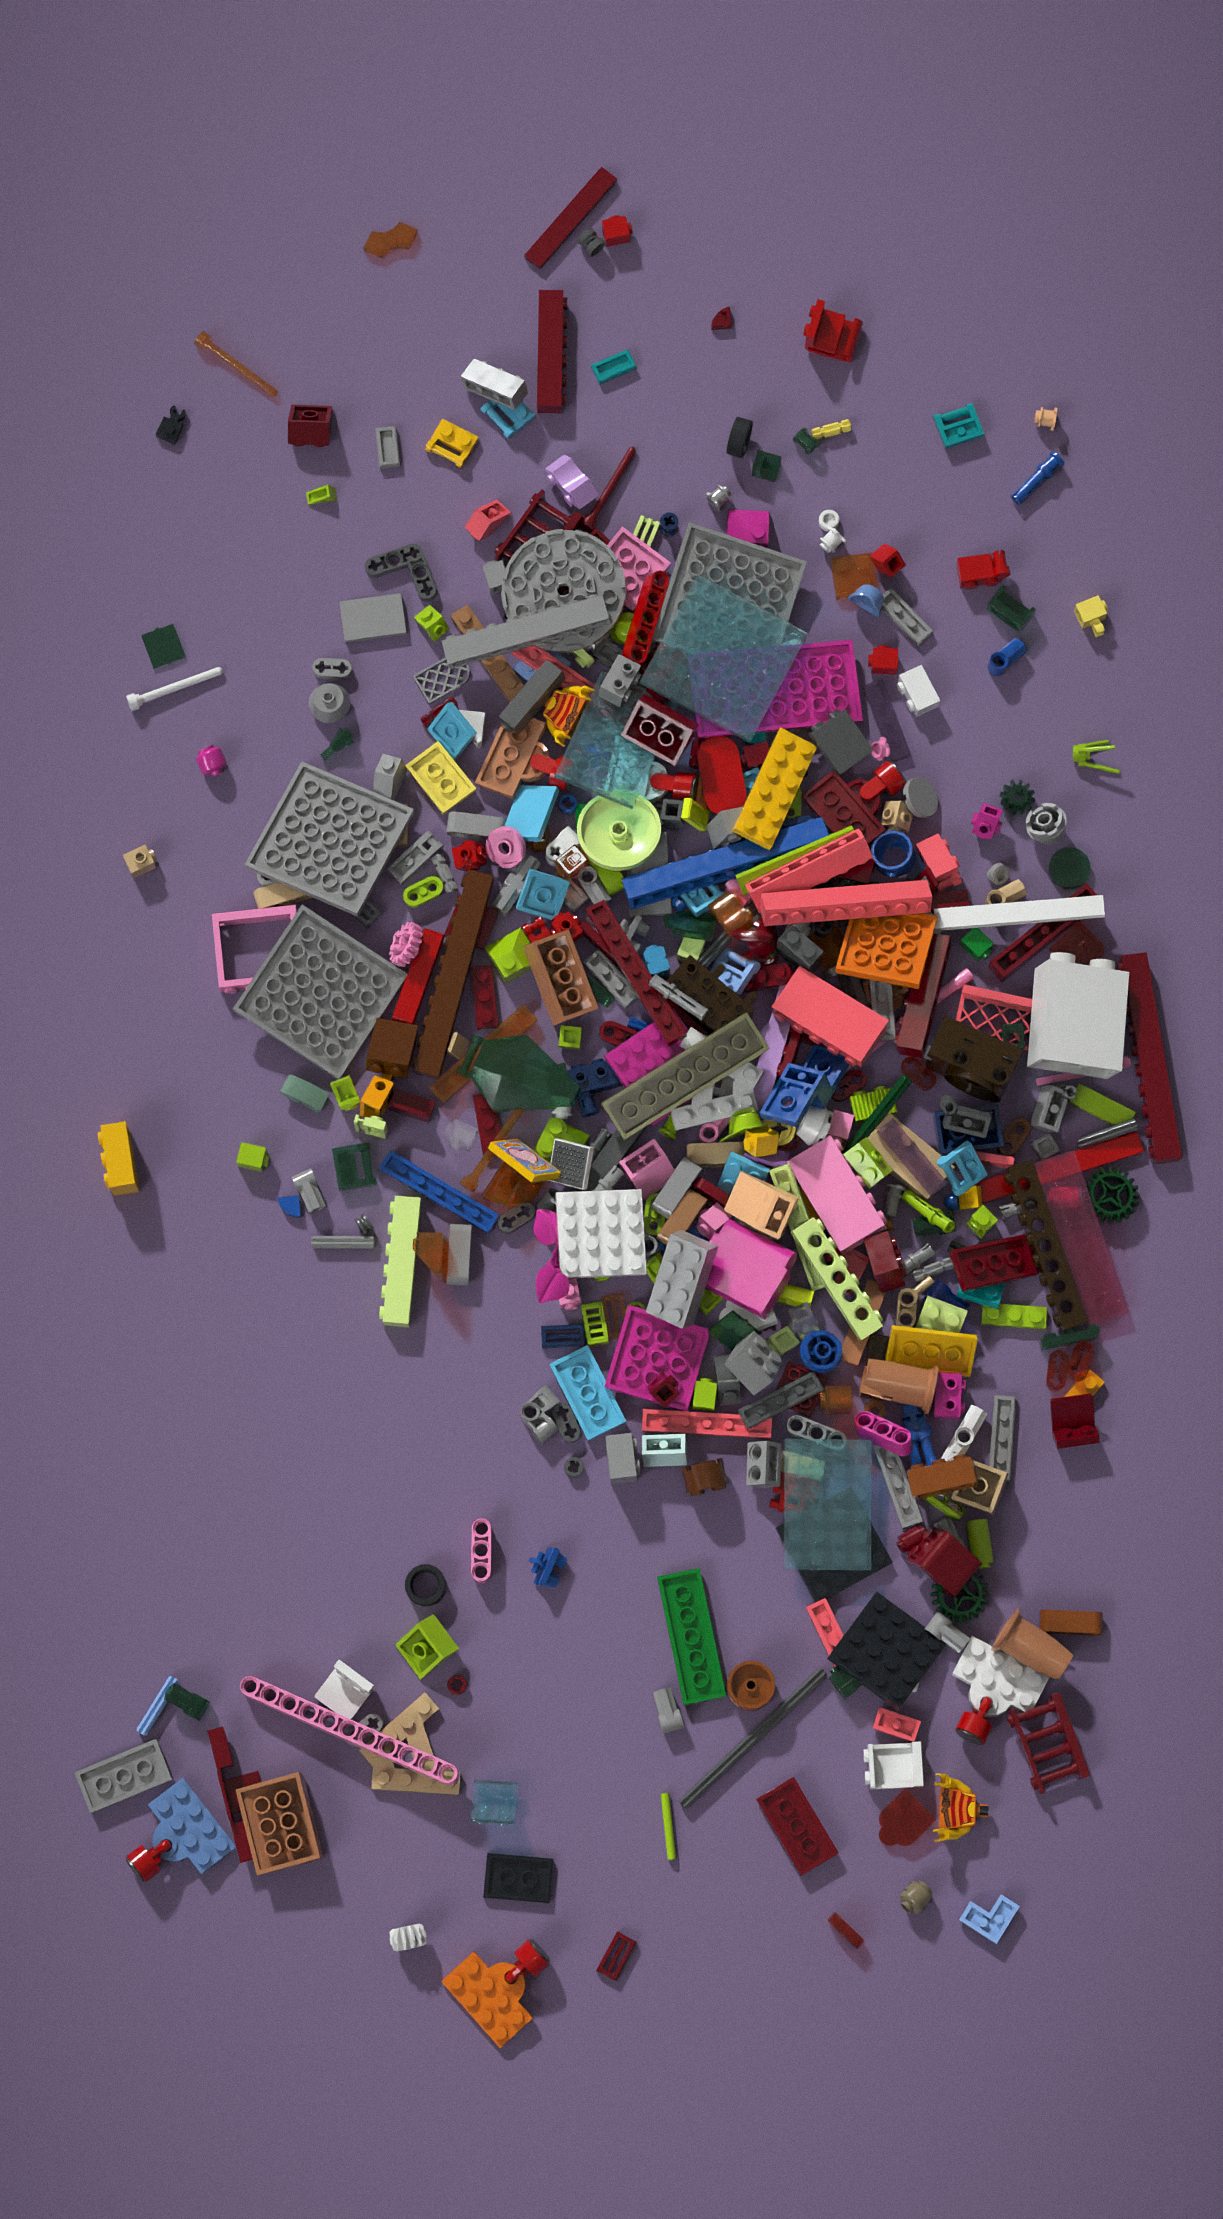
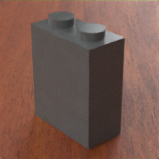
M837 708L827 715L829 717L824 723L819 721L811 727L812 731L808 735L814 744L818 746L817 748L831 768L840 775L874 750L845 709L839 711Z
M793 924L789 926L777 941V953L796 970L801 966L813 974L822 964L824 951Z

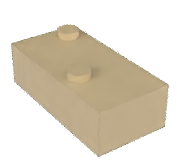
M891 1113L883 1119L868 1137L893 1170L890 1174L926 1202L932 1198L948 1179L944 1170L937 1163V1160L942 1156Z

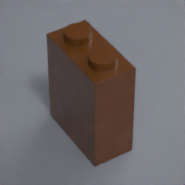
M376 1018L366 1057V1070L407 1078L417 1042L418 1025Z

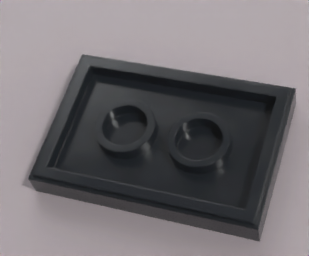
M487 1853L483 1898L549 1903L553 1859Z

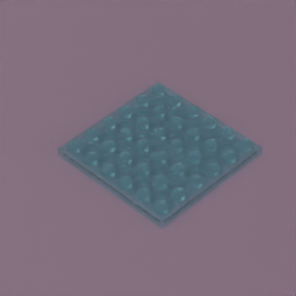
M697 574L639 683L750 743L808 633Z

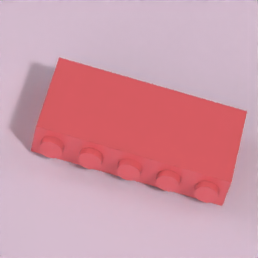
M801 966L798 967L772 1005L773 1016L783 1023L784 1021L790 1023L791 1027L798 1033L804 1032L808 1034L809 1039L814 1043L824 1044L832 1054H840L845 1057L847 1063L852 1066L858 1065L861 1068L889 1028L888 1019Z

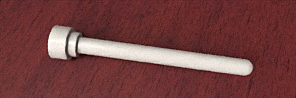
M217 667L142 695H135L134 693L127 695L126 698L131 711L140 709L139 707L143 705L142 703L219 676L223 673V669Z

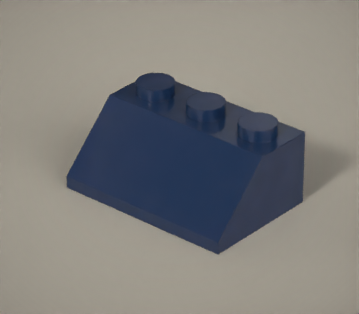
M998 1104L972 1107V1109L990 1113L991 1121L986 1138L945 1129L943 1126L945 1112H934V1129L940 1155L951 1153L966 1140L972 1144L974 1150L1004 1147Z

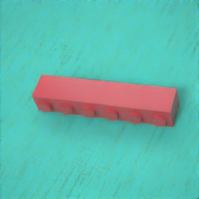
M858 828L746 883L745 886L756 909L761 913V893L809 890L820 883L828 882L830 878L838 874H844L849 869L866 863L873 856L865 837Z

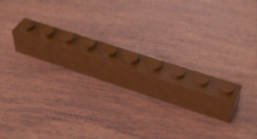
M468 870V874L463 875L461 887H464L462 895L458 894L455 904V907H458L457 914L452 915L450 927H453L451 935L447 934L444 944V947H447L446 954L441 955L439 967H442L440 975L436 974L433 987H436L435 994L430 995L428 1007H431L429 1015H425L422 1027H425L423 1035H419L417 1047L420 1049L418 1056L414 1055L411 1064L416 1075L440 1080L492 890L493 875Z

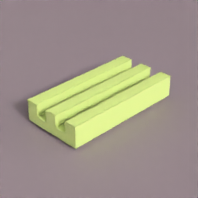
M641 515L633 535L637 537L642 524L646 523L640 538L644 542L650 525L654 526L647 545L651 547L660 522H655L653 519H647Z

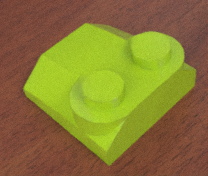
M551 1116L534 1152L551 1163L554 1139L559 1138L585 1145L590 1135L566 1124L562 1119Z

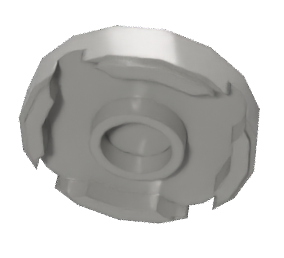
M920 776L914 777L905 783L903 795L906 794L907 800H905V804L910 812L919 818L932 816L938 807V796L932 784Z

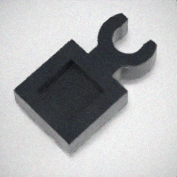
M174 405L170 408V418L164 416L156 432L157 438L172 444H176L183 429V424L179 422L186 417L184 409L180 415H175L176 406Z

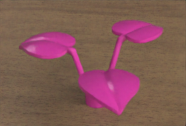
M539 1209L536 1211L533 1230L535 1237L544 1245L555 1243L554 1251L551 1253L553 1257L546 1262V1266H543L538 1271L536 1277L538 1302L545 1303L563 1298L568 1293L570 1286L567 1276L560 1273L561 1269L559 1268L556 1212Z

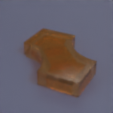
M399 221L393 229L387 232L372 231L363 249L379 258H383L393 249L403 248L408 250L418 233V229Z

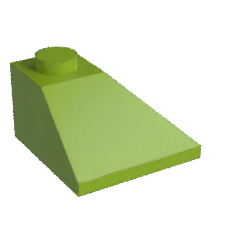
M521 927L484 948L505 984L531 970L523 949L530 942Z

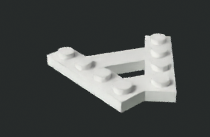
M690 1027L687 1037L682 1040L679 1046L686 1050L707 1036ZM748 1062L728 1075L734 1079L732 1095L712 1099L713 1084L692 1097L691 1105L671 1110L670 1113L675 1131L729 1118L741 1109L754 1107L758 1110L753 1088L764 1071Z

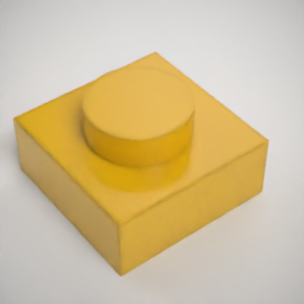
M972 1186L958 1196L960 1210L980 1208L982 1206L981 1186Z

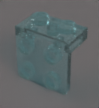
M474 1780L471 1821L477 1824L497 1823L501 1826L514 1824L518 1782Z

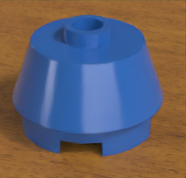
M816 1330L805 1336L801 1343L800 1354L804 1364L809 1369L823 1373L833 1370L839 1364L842 1358V1346L839 1339L831 1332Z

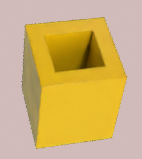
M767 1126L747 1129L743 1141L744 1150L754 1157L777 1154L779 1134Z

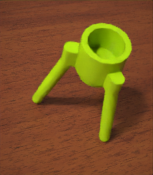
M1109 740L1073 745V762H1078V766H1087L1116 774L1120 773V770L1086 762V760L1090 759V752L1115 749V745L1101 746L1109 744Z

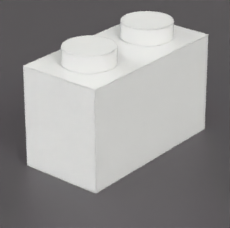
M922 665L899 675L897 687L901 694H905L908 700L906 704L911 713L914 712L916 717L939 707L940 699Z

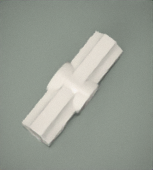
M970 1406L941 1459L952 1461L954 1456L966 1454L987 1416L984 1410L977 1406ZM964 1432L968 1434L969 1441L966 1443L961 1442L958 1439L959 1433Z

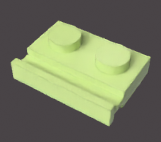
M356 1114L354 1125L357 1132L361 1129L365 1130V1134L386 1139L388 1129L383 1118L372 1115L371 1118L365 1117L364 1120L360 1119V1116Z

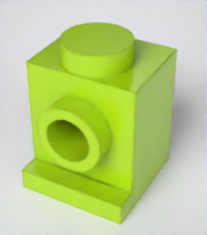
M982 1205L966 1224L982 1239L996 1226L998 1219Z

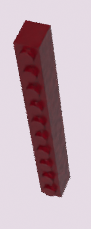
M1147 952L1122 955L1120 962L1117 963V970L1129 972L1126 1016L1129 1015L1130 1023L1127 1024L1129 1036L1133 1037L1134 1044H1131L1132 1056H1136L1137 1060L1134 1070L1136 1077L1140 1078L1141 1085H1138L1139 1097H1143L1144 1105L1141 1106L1142 1116L1147 1119L1148 1126H1145V1135L1147 1139L1150 1138L1151 1146L1148 1147L1149 1158L1154 1160V1165L1178 1162L1182 1158Z

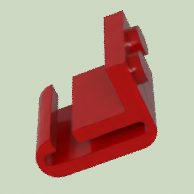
M817 299L816 305H812L809 312L811 322L810 324L806 323L803 336H806L805 349L818 355L844 362H852L863 322L858 318H855L854 322L845 320V314L824 309L825 301Z

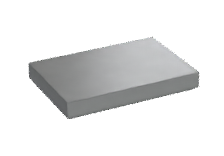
M401 593L339 602L345 643L407 635Z

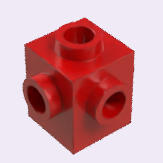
M467 840L462 842L461 846L452 848L455 868L465 872L468 870L478 871L481 866L487 864V852L483 844L474 842V840Z
M569 911L565 914L561 912L552 919V930L550 931L552 935L569 929L573 942L583 936V931L579 926L581 922L576 915L572 916Z

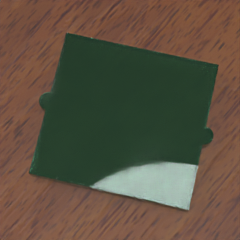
M174 624L160 629L157 627L154 631L141 635L153 669L166 664L171 665L172 662L185 658Z
M734 1310L708 1329V1332L717 1338L720 1344L723 1343L732 1351L739 1341L753 1331L759 1334V1330L752 1326L748 1319L742 1318Z

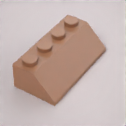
M569 929L523 947L553 1026L599 1009Z

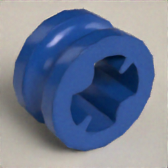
M565 794L559 799V810L563 814L571 815L575 812L577 800L573 795ZM566 800H570V803L574 804V806H570V809H566L565 805H562V803H566Z

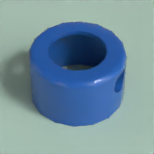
M896 830L886 831L874 840L871 853L877 870L883 875L891 878L900 877L912 869L915 863V851L909 837L904 833ZM892 847L902 848L907 854V859L897 866H885L883 863L884 853Z

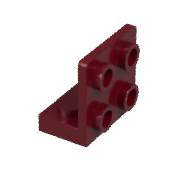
M1091 1393L1050 1399L1052 1437L1057 1449L1100 1443L1099 1434L1095 1426L1094 1400Z

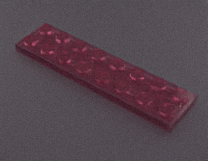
M1075 1150L1034 1163L1088 1320L1087 1326L1129 1313Z

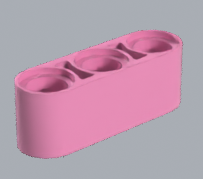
M481 1518L474 1521L472 1525L471 1574L475 1582L483 1584L491 1578L492 1529L489 1521ZM480 1524L488 1527V1531L483 1535L476 1532V1528ZM485 1546L488 1549L485 1556H478L475 1553L477 1547ZM480 1567L487 1570V1575L484 1578H478L475 1575V1571Z

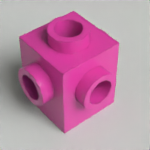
M983 803L979 813L975 812L971 824L974 825L972 833L982 839L992 840L994 833L999 834L1003 822H1000L999 819L1003 810Z

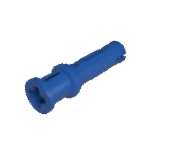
M1051 451L1050 456L1043 463L1037 465L1035 473L1011 495L1012 500L1016 504L1021 505L1046 479H1051L1053 477L1052 474L1060 466L1063 467L1065 465L1064 460L1056 452Z

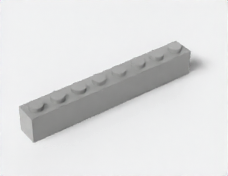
M593 594L586 597V600L579 602L578 600H572L567 602L565 606H551L544 612H530L523 618L512 617L502 624L491 623L481 630L470 629L466 631V634L460 636L457 634L449 635L446 637V640H442V645L450 669L611 623L603 595Z

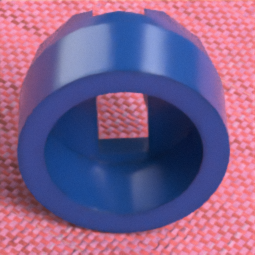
M679 895L673 897L671 905L672 908L677 907V912L684 911L688 907Z
M954 1193L947 1195L944 1199L945 1206L949 1210H960L959 1197L954 1195Z

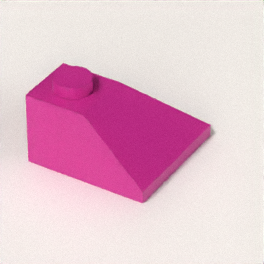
M728 509L727 535L768 548L769 511Z

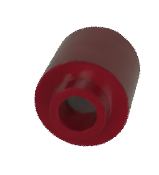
M922 1525L919 1527L914 1526L898 1536L896 1544L901 1553L909 1555L911 1549L919 1545L923 1540L926 1530Z

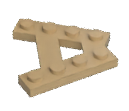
M423 1693L382 1729L380 1733L401 1742L407 1739L408 1745L434 1756L423 1724L440 1709L426 1693ZM375 1736L366 1745H371L375 1741ZM387 1744L384 1747V1753H391L395 1749V1745ZM362 1748L359 1750L373 1766L372 1790L459 1795L460 1778L454 1786H446L410 1769L395 1768L392 1761ZM427 1761L423 1768L425 1771H431L435 1764L433 1761ZM445 1771L443 1778L451 1780L455 1773Z

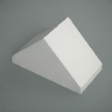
M459 710L477 732L472 742L480 749L483 743L485 712Z

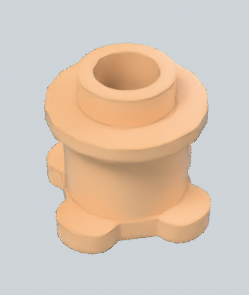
M1043 407L1040 408V411L1036 410L1034 422L1038 423L1037 427H1040V425L1051 427L1050 431H1054L1058 408L1054 407V411L1043 409Z

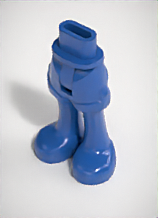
M903 1406L904 1416L901 1417L903 1428L910 1432L913 1450L910 1453L912 1466L922 1464L918 1447L919 1442H921L927 1466L933 1465L932 1461L937 1459L930 1437L933 1435L932 1427L927 1423L924 1413L920 1411L919 1407Z

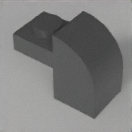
M663 799V804L651 803L659 815L661 826L667 827V829H681L684 827L685 821L681 818L684 801Z
M730 1354L714 1356L720 1406L741 1403L739 1379L724 1365Z

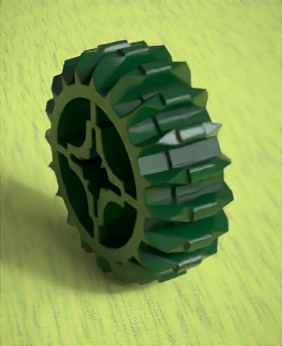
M1113 1167L1108 1168V1173H1106L1104 1168H1101L1100 1175L1094 1171L1092 1174L1093 1178L1088 1177L1086 1180L1088 1184L1083 1186V1189L1087 1192L1082 1193V1198L1088 1199L1083 1202V1206L1090 1205L1091 1207L1087 1209V1213L1094 1211L1093 1219H1096L1099 1215L1102 1217L1101 1223H1104L1106 1218H1108L1109 1224L1113 1223V1218L1116 1219L1117 1223H1121V1216L1127 1220L1129 1218L1128 1213L1134 1214L1135 1210L1133 1207H1137L1139 1202L1134 1200L1140 1197L1139 1193H1134L1139 1187L1138 1185L1131 1186L1135 1179L1127 1180L1128 1172H1125L1123 1176L1120 1175V1168L1117 1169L1116 1173H1113ZM1113 1180L1119 1182L1120 1184L1117 1186H1111L1108 1184V1182L1104 1181ZM1098 1184L1101 1187L1102 1197L1095 1201L1094 1188ZM1124 1190H1126L1128 1196L1125 1207L1121 1205L1122 1201L1119 1198V1195ZM1117 1192L1114 1196V1199L1112 1197L1105 1199L1108 1193L1112 1194ZM1110 1205L1117 1209V1211H1107L1101 1207Z
M976 1571L970 1578V1581L976 1587L978 1596L967 1590V1583L962 1588L966 1597L962 1596L958 1604V1598L950 1596L953 1599L952 1609L943 1600L942 1592L946 1593L944 1588L940 1584H932L931 1588L937 1590V1592H931L930 1594L931 1597H937V1600L932 1601V1605H940L936 1612L940 1613L944 1610L945 1613L943 1615L945 1617L948 1614L951 1615L950 1621L952 1623L955 1617H958L959 1624L963 1623V1617L969 1623L971 1622V1614L977 1619L979 1614L976 1610L982 1613L985 1611L984 1607L980 1604L987 1605L989 1602L983 1598L989 1596V1592L982 1590L988 1587V1584H980L984 1576L981 1575L976 1578L975 1575L978 1572ZM972 1601L976 1603L974 1607L967 1611H959L962 1602Z

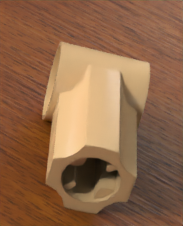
M1017 879L998 890L989 892L984 905L992 904L991 898L998 899L1000 903L1016 902L1027 896L1026 889L1023 883Z

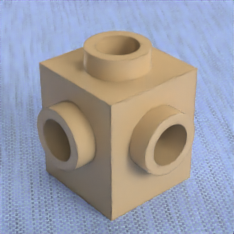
M885 801L881 824L884 828L888 829L887 831L909 832L913 814L902 801Z

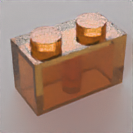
M825 1386L824 1392L820 1393V1409H824V1415L850 1414L852 1409L851 1386Z

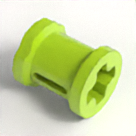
M669 1114V1119L663 1128L659 1129V1132L668 1139L675 1141V1135L679 1130L675 1131L672 1116Z

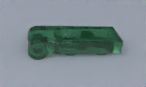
M1091 1324L1087 1330L1077 1332V1329H1070L1064 1331V1334L1056 1336V1333L1046 1334L1043 1336L1044 1339H1041L1039 1342L1040 1350L1043 1351L1095 1340L1100 1333V1328L1096 1324Z

